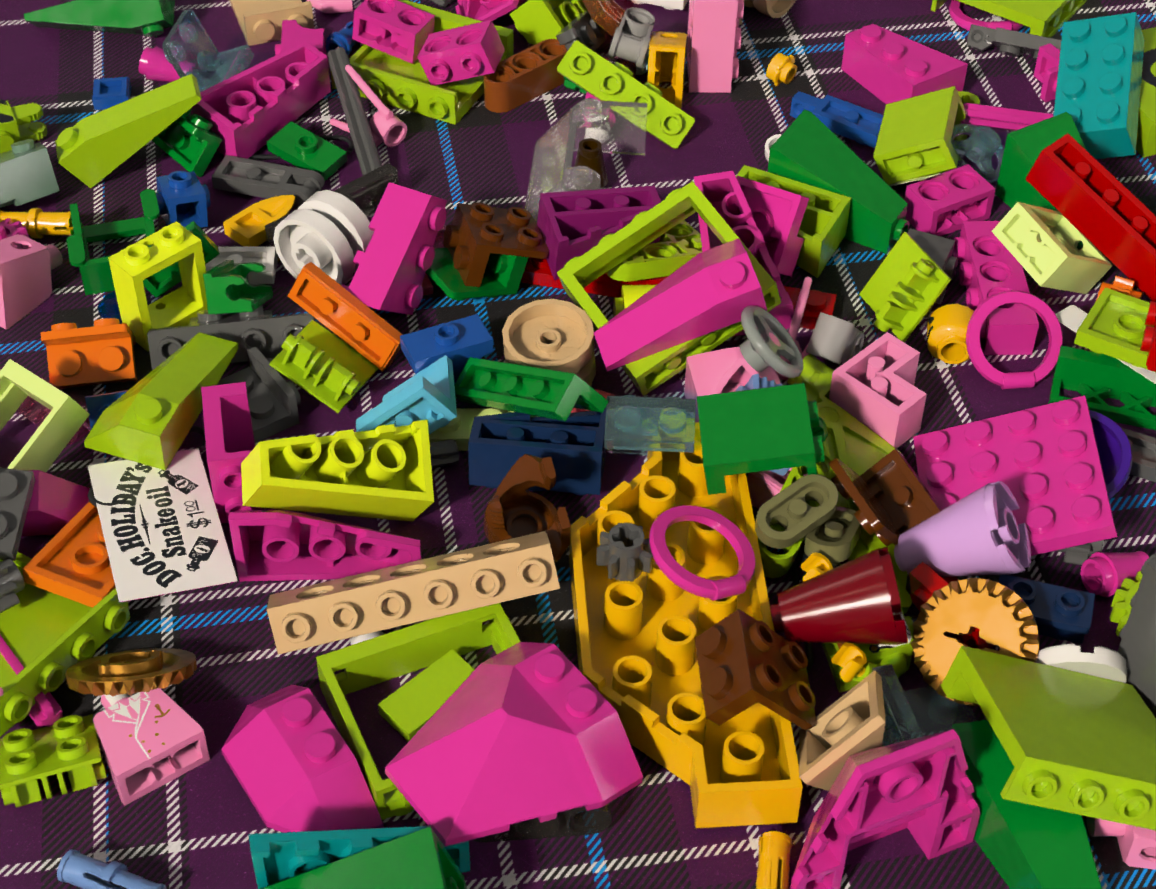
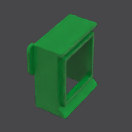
M146 189L140 193L144 217L82 227L77 203L69 204L74 235L69 236L66 240L69 260L72 266L79 267L85 295L115 291L108 259L110 256L90 259L87 243L146 234L147 237L155 233L153 220L160 216V211L154 190Z

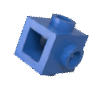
M174 171L169 175L156 177V196L159 211L167 226L177 221L185 227L194 221L200 228L208 227L207 208L211 206L210 193L206 184L201 185L194 171Z

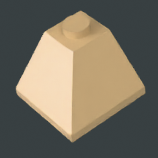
M875 670L816 716L817 724L807 731L802 728L799 730V778L805 784L829 791L850 755L882 747L886 723L882 677Z

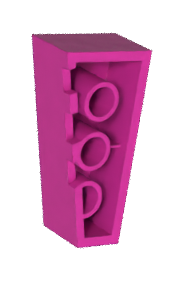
M304 41L200 92L202 100L192 107L191 114H197L213 124L211 130L223 139L217 149L218 152L224 156L230 155L248 159L266 145L267 141L290 121L294 122L331 92L328 56L307 41Z
M734 171L694 176L695 185L777 284L781 303L770 310L769 313L785 329H789L794 315L793 303L788 292L785 291L780 274L769 255L760 229L758 230L751 209ZM698 214L702 252L722 245V242ZM744 329L732 337L746 335Z

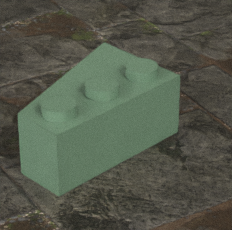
M33 139L19 141L11 145L12 150L0 153V208L12 204L20 206L60 191L47 148L40 142L34 143Z

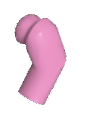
M307 0L311 2L313 8L325 14L353 12L352 0Z

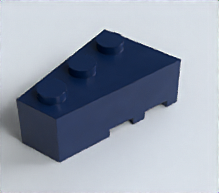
M609 402L603 413L596 411L570 413L566 421L545 417L530 418L529 414L519 412L474 417L468 442L469 485L498 488L515 462L524 454H529L539 458H552L556 482L555 486L549 491L567 492L576 495H600L608 445ZM537 486L528 488V490L534 492L548 491Z

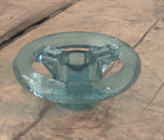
M964 123L954 125L951 143L958 156L957 168L967 165L959 156V154H962L976 163L980 170L972 168L989 183L998 181L1004 147L1001 144L999 135L987 126L978 127ZM958 135H970L967 140H954ZM993 154H995L998 161V166L995 170L992 167L991 160Z

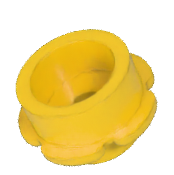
M778 53L772 58L767 67L766 77L774 82V86H778L782 82L789 84L793 80L797 72V66L794 64L795 57Z

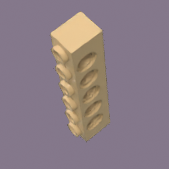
M546 531L271 594L268 600L267 613L279 655L560 589L550 541Z

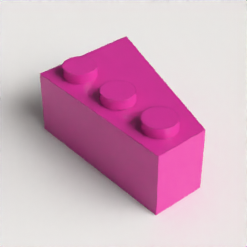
M389 182L368 226L374 233L366 251L357 250L353 259L354 264L359 265L349 286L343 284L341 286L366 306L382 311L413 315L414 309L419 306L423 297L422 282L425 272L431 267L435 257L433 246L437 233L443 228L446 221L447 211L445 206L447 200Z

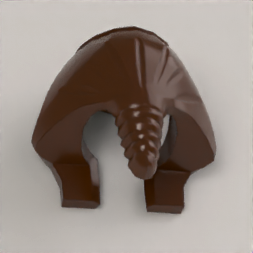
M524 454L508 471L495 494L488 502L484 513V532L490 544L546 531L554 563L564 554L570 544L571 531L566 508L559 507L556 509L545 497L527 490L530 487L537 486L549 491L555 486L556 473L551 457L539 458Z

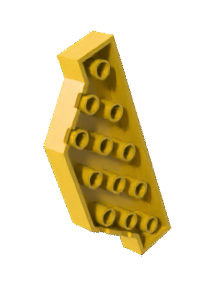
M699 422L649 424L647 461L642 465L641 473L629 483L624 480L600 500V507L587 518L581 516L571 525L569 564L579 671L618 712L630 744L690 785L695 828L797 823L803 786L799 778V764L791 722L759 702L720 726L707 719L705 715L695 637L738 609L757 621H763L774 631L746 473L726 475V493L708 495ZM683 505L703 507L726 517L744 533L754 551L755 573L743 594L715 601L689 593L674 584L660 570L653 557L652 571L650 573L642 571L641 575L634 579L633 582L619 581L615 578L610 579L608 578L607 565L598 566L596 564L597 547L600 546V533L602 531L609 533L611 528L618 523H632L643 527L644 539L649 538L654 520L664 511ZM694 521L677 522L666 529L665 540L668 550L673 558L687 571L710 580H719L735 576L738 573L739 563L734 548L715 529Z

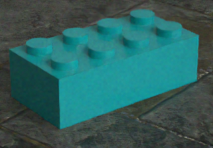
M1136 12L1063 22L1053 117L1065 112L1069 113L1073 118L1086 150L1095 159L1136 155L1145 44Z

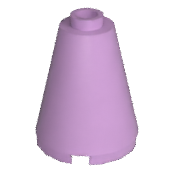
M1002 481L988 483L900 534L898 545L894 546V556L899 569L903 572L907 571L909 574L921 562H924L941 577L1018 574L1019 572L1026 571L1025 568L1030 567L1031 547L1026 524L1018 525L1012 513L1013 510L1020 509L1014 495Z

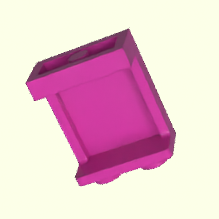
M246 382L201 387L207 464L214 502L221 524L229 523L228 518L231 512L262 509L260 507L243 506L241 463L255 447Z

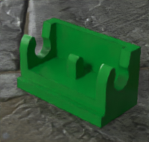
M225 260L205 272L203 277L208 315L253 312L273 297L272 286L264 284L253 286L248 281V274L250 272L259 273L264 271L266 267L257 262L234 264V260Z

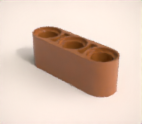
M547 39L500 61L494 73L483 75L485 107L496 113L508 112L564 84V76L557 72V66L567 53L564 44L560 45L557 39Z

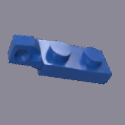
M798 91L793 96L790 116L797 118L803 110L810 111L833 133L852 139L861 145L876 147L883 119L882 114L830 95H826L824 99H819Z

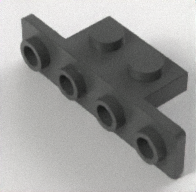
M263 305L253 312L224 315H208V310H202L197 312L198 317L190 319V323L187 326L150 329L148 331L147 337L151 366L154 370L199 332L238 343L239 349L230 363L249 361L247 350L253 347H257L265 358L270 357L274 359L283 350L281 346L290 334L296 337L312 319L314 320V317L309 313L273 317L272 310H263Z

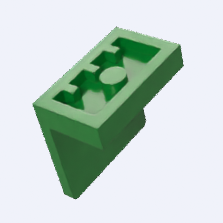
M434 248L435 257L433 263L425 273L451 299L463 301L467 298L477 297L496 298L500 295L517 294L529 257L490 253L480 287L464 285L458 270L454 267L453 258L448 248Z

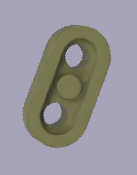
M817 474L803 476L759 508L755 521L757 537L765 545L777 549L787 548L795 544L832 517L838 502V490L835 484L828 478ZM815 500L820 506L811 507L806 501ZM774 524L781 525L785 528V531H775L771 526Z
M836 506L835 512L830 519L805 536V554L809 557L814 552L821 553L829 559L832 566H837L840 562L847 560L861 536L862 525L854 515L856 511Z

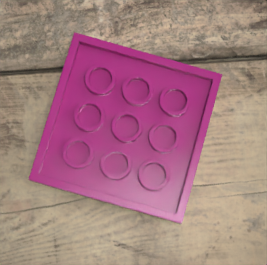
M1085 395L913 436L918 477L942 510L988 483L1002 481L1009 487L1020 508L1013 510L1012 513L1018 525L1026 524L1031 556L1118 537Z

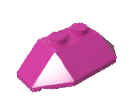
M289 685L247 705L221 750L225 760L266 827L282 833L384 828L356 757L308 687Z

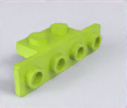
M579 41L573 42L557 66L558 73L674 150L680 146L695 123V119L663 98L662 91L648 82L642 84L632 77L633 73L627 67L618 62L612 64Z

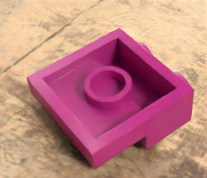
M737 176L736 178L751 209L753 219L758 230L760 229L766 248L779 274L792 277L804 241L803 238L797 237L809 198Z

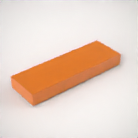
M310 262L303 266L288 297L382 372L390 367L401 348L400 336L403 334L315 264Z

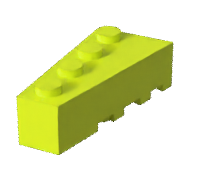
M428 420L413 421L410 425L395 427L394 424L377 426L375 430L354 432L353 429L337 431L334 435L316 437L313 434L259 441L241 463L243 506L413 522L434 502Z

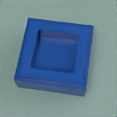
M130 77L94 79L92 96L94 110H105L131 99Z

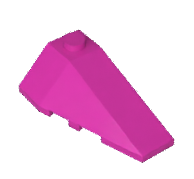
M738 238L697 254L596 330L594 336L608 372L740 322L741 313L747 306L755 305L766 311L767 307L747 251Z
M238 510L229 513L228 521L239 582L340 579L422 560L420 540L290 510Z

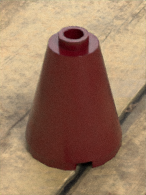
M888 547L871 551L777 594L779 603L770 605L774 630L776 633L785 632L788 641L890 645L908 643L905 620L901 618V600Z

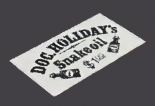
M199 448L177 451L166 470L127 459L87 465L96 500L103 503H114L137 491L126 501L117 505L106 506L96 503L119 603L238 582Z

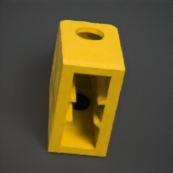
M654 31L652 32L649 44L647 82L662 91L663 98L681 109L685 79L687 34ZM664 81L671 82L672 88H661L659 83Z

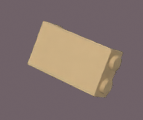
M229 0L248 46L281 40L282 20H296L300 26L314 29L312 4L310 1Z

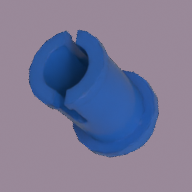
M353 21L348 22L339 32H333L327 37V52L335 50L337 47H342L345 49L346 54L349 55L351 53L352 47L358 43V41L352 39Z

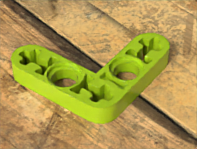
M683 220L661 235L660 242L646 245L606 272V274L611 279L623 282L669 276L702 252L700 233Z

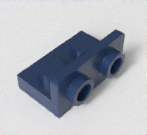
M1007 574L999 576L998 583L1013 590L1028 605L1035 618L1039 635L1053 637L1058 640L1083 643L1085 634H1088L1091 628L1095 599L1094 593Z

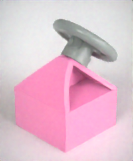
M750 305L743 309L741 323L748 339L740 347L720 349L687 357L684 395L692 422H699L697 396L735 392L739 386H745L752 375L759 374L760 378L767 377L768 381L774 380L776 384H780L777 372L788 378L798 377L802 373L804 367L803 359L796 343L783 325L768 311L755 305ZM782 355L788 359L790 364L781 359L780 356Z

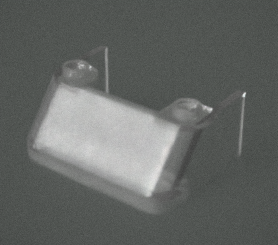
M594 98L584 99L575 104L536 141L525 203V210L532 214L536 223L540 193L610 189L600 188L601 178L596 171L586 166L572 167L573 152H578L579 143L582 140L592 138L600 141L603 153L645 156L647 103L600 101Z

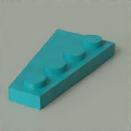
M429 826L248 834L258 889L279 883ZM469 841L446 846L445 849L461 873L470 871Z

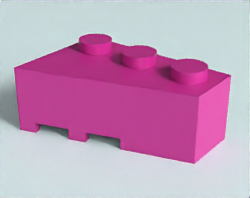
M875 24L864 26L845 35L841 69L885 104L955 86L957 92L963 91L968 63Z

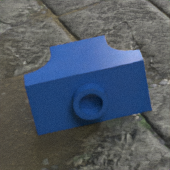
M478 314L400 336L401 350L415 374L446 355L452 360L454 384L469 357L482 359L485 355L494 352L493 338Z

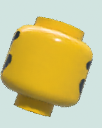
M947 304L938 307L931 313L927 322V347L933 357L948 364H959L970 360L966 347V331L974 310L960 304Z

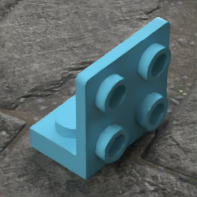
M446 355L385 394L382 398V403L356 419V432L375 430L377 426L394 424L395 427L410 425L413 421L428 420L429 434L438 428L445 427L451 420L457 417L452 360Z

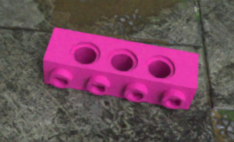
M963 221L960 237L954 238L953 257H957L960 261V285L966 286V306L974 311L987 298L1000 292L1024 291L1030 293L1022 265L992 233V230L1000 221ZM1005 304L994 309L986 317L980 332L983 354L1032 355L1039 328L1036 312L1021 304Z

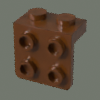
M479 202L472 205L458 203L452 224L447 225L444 233V245L448 248L453 258L454 267L458 270L465 286L480 287L490 253L546 259L550 252L534 217L527 210L520 207L502 209Z
M896 448L862 475L857 474L837 457L829 462L830 467L836 474L831 478V481L835 484L838 492L847 501L851 498L859 508L854 513L859 523L870 535L875 533L887 547L891 544L898 545L900 534L942 511L902 453Z
M740 609L695 637L707 719L720 726L759 702L806 731L817 724L814 711L816 700L810 689L806 669L808 659L804 650L796 642L788 641L771 630L766 623L755 620Z

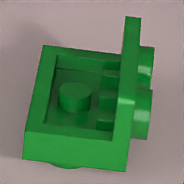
M190 108L154 137L152 141L188 172L194 171L196 176L202 177L223 139L211 130L213 124L197 114H191L192 108Z

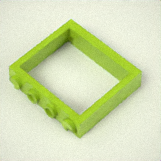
M693 181L683 188L673 190L667 195L665 200L650 210L637 214L631 223L616 233L606 235L599 241L598 245L583 255L572 258L565 264L564 268L556 272L565 292L574 304L583 309L592 320L594 331L606 324L608 320L585 291L584 287L695 212L701 216L722 244L739 238ZM741 241L760 283L767 311L769 312L781 303L777 284ZM741 321L621 367L641 394L645 396L685 369L688 356L710 352L743 329Z
M500 603L429 619L316 657L320 688L342 738L356 757L382 820L392 816H403L415 809L389 778L382 780L344 695L426 668L451 649L461 656L492 645L496 654H499L521 642ZM489 620V623L482 625V622ZM344 669V672L334 675V672Z

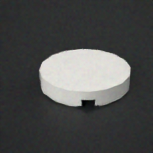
M1064 644L1039 650L1036 663L1126 683V659L1112 649L1098 646L1094 647V653L1081 652V645Z

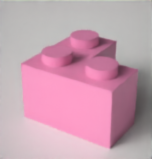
M885 333L833 371L829 400L847 411L897 449L918 433L921 428L927 394L914 386L920 352L890 333Z

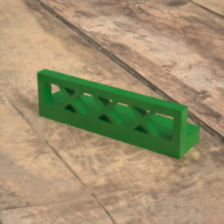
M1061 345L1053 374L1048 404L1071 399L1059 396L1060 388L1077 391L1081 396H1086L1088 407L1091 411L1100 413L1117 423L1156 430V415L1146 410L1148 407H1156L1155 383L1116 358ZM1107 398L1120 400L1125 406L1120 408L1109 406L1103 400Z
M469 357L454 384L455 397L461 402L561 421L567 420L573 408L603 413L609 402L574 373Z

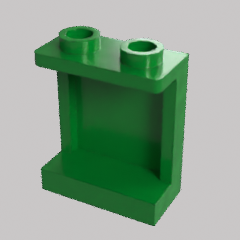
M805 383L697 396L703 465L708 495L726 493V475L805 466L807 468V475L817 474L816 463L825 462L822 435H812V428L820 427L817 401H807Z

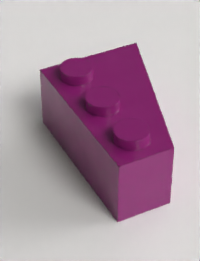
M655 186L540 193L537 225L550 251L546 259L554 280L559 279L556 272L564 268L569 260L583 255L598 245L603 237L616 233L631 223L637 214L648 211L659 204L661 199ZM658 237L657 239H655V240L652 241L651 243H658V242H660V237Z

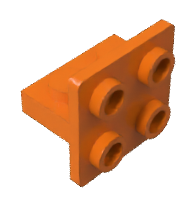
M117 318L95 320L94 327L77 328L76 323H58L51 325V331L40 333L41 341L46 346L50 384L57 389L137 380L133 346L136 345L135 335L127 324H120Z

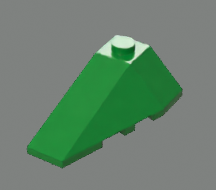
M75 0L25 13L24 18L25 21L36 27L144 34V37H154L163 34L165 28L174 26L175 0Z

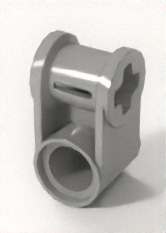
M638 7L626 9L619 27L616 28L608 58L613 59L616 56L634 62L636 67L642 68L655 23L654 15Z
M820 312L806 352L837 364H844L861 351L865 334L857 329L853 323Z

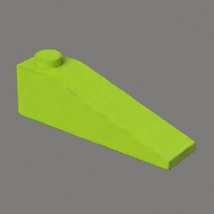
M528 0L509 15L513 19L517 31L525 37L529 44L535 45L547 39H557L556 35L578 15L590 10L587 1L590 2L588 3L590 6L593 5L594 8L602 9L606 5L607 0Z
M192 74L83 118L72 128L64 129L55 141L58 163L89 188H92L202 100L197 78Z
M200 332L197 333L102 412L84 440L85 447L166 470L203 409L201 387L218 384L239 349L238 343Z

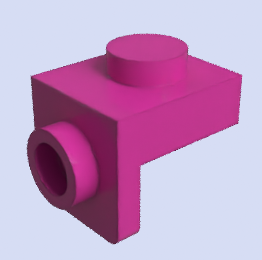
M1051 43L1039 47L1033 75L1043 83L1040 99L1044 102L1054 100L1056 96L1060 50Z

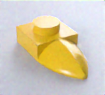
M275 196L252 204L223 222L225 235L243 247L261 245L274 237L275 227L291 211L295 196Z

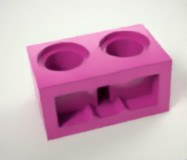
M365 0L354 10L352 39L413 64L418 59L417 56L428 35L434 31L435 15L398 0Z
M488 20L429 34L417 57L430 84L436 86L494 73L505 48L493 21Z
M969 164L927 178L906 187L905 201L908 203L906 220L918 231L940 237L960 230L963 221H985L990 219L996 188Z

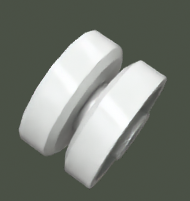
M323 190L314 193L297 210H294L275 227L273 240L276 253L281 262L295 279L299 276L303 266L312 262L342 285L356 272L359 266L353 262L357 250L366 251L374 231L369 229L370 222L367 216L354 202L340 193Z

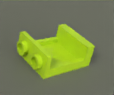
M955 86L886 104L873 158L884 181L888 185L957 168L958 156L951 143L954 123L966 118V110Z

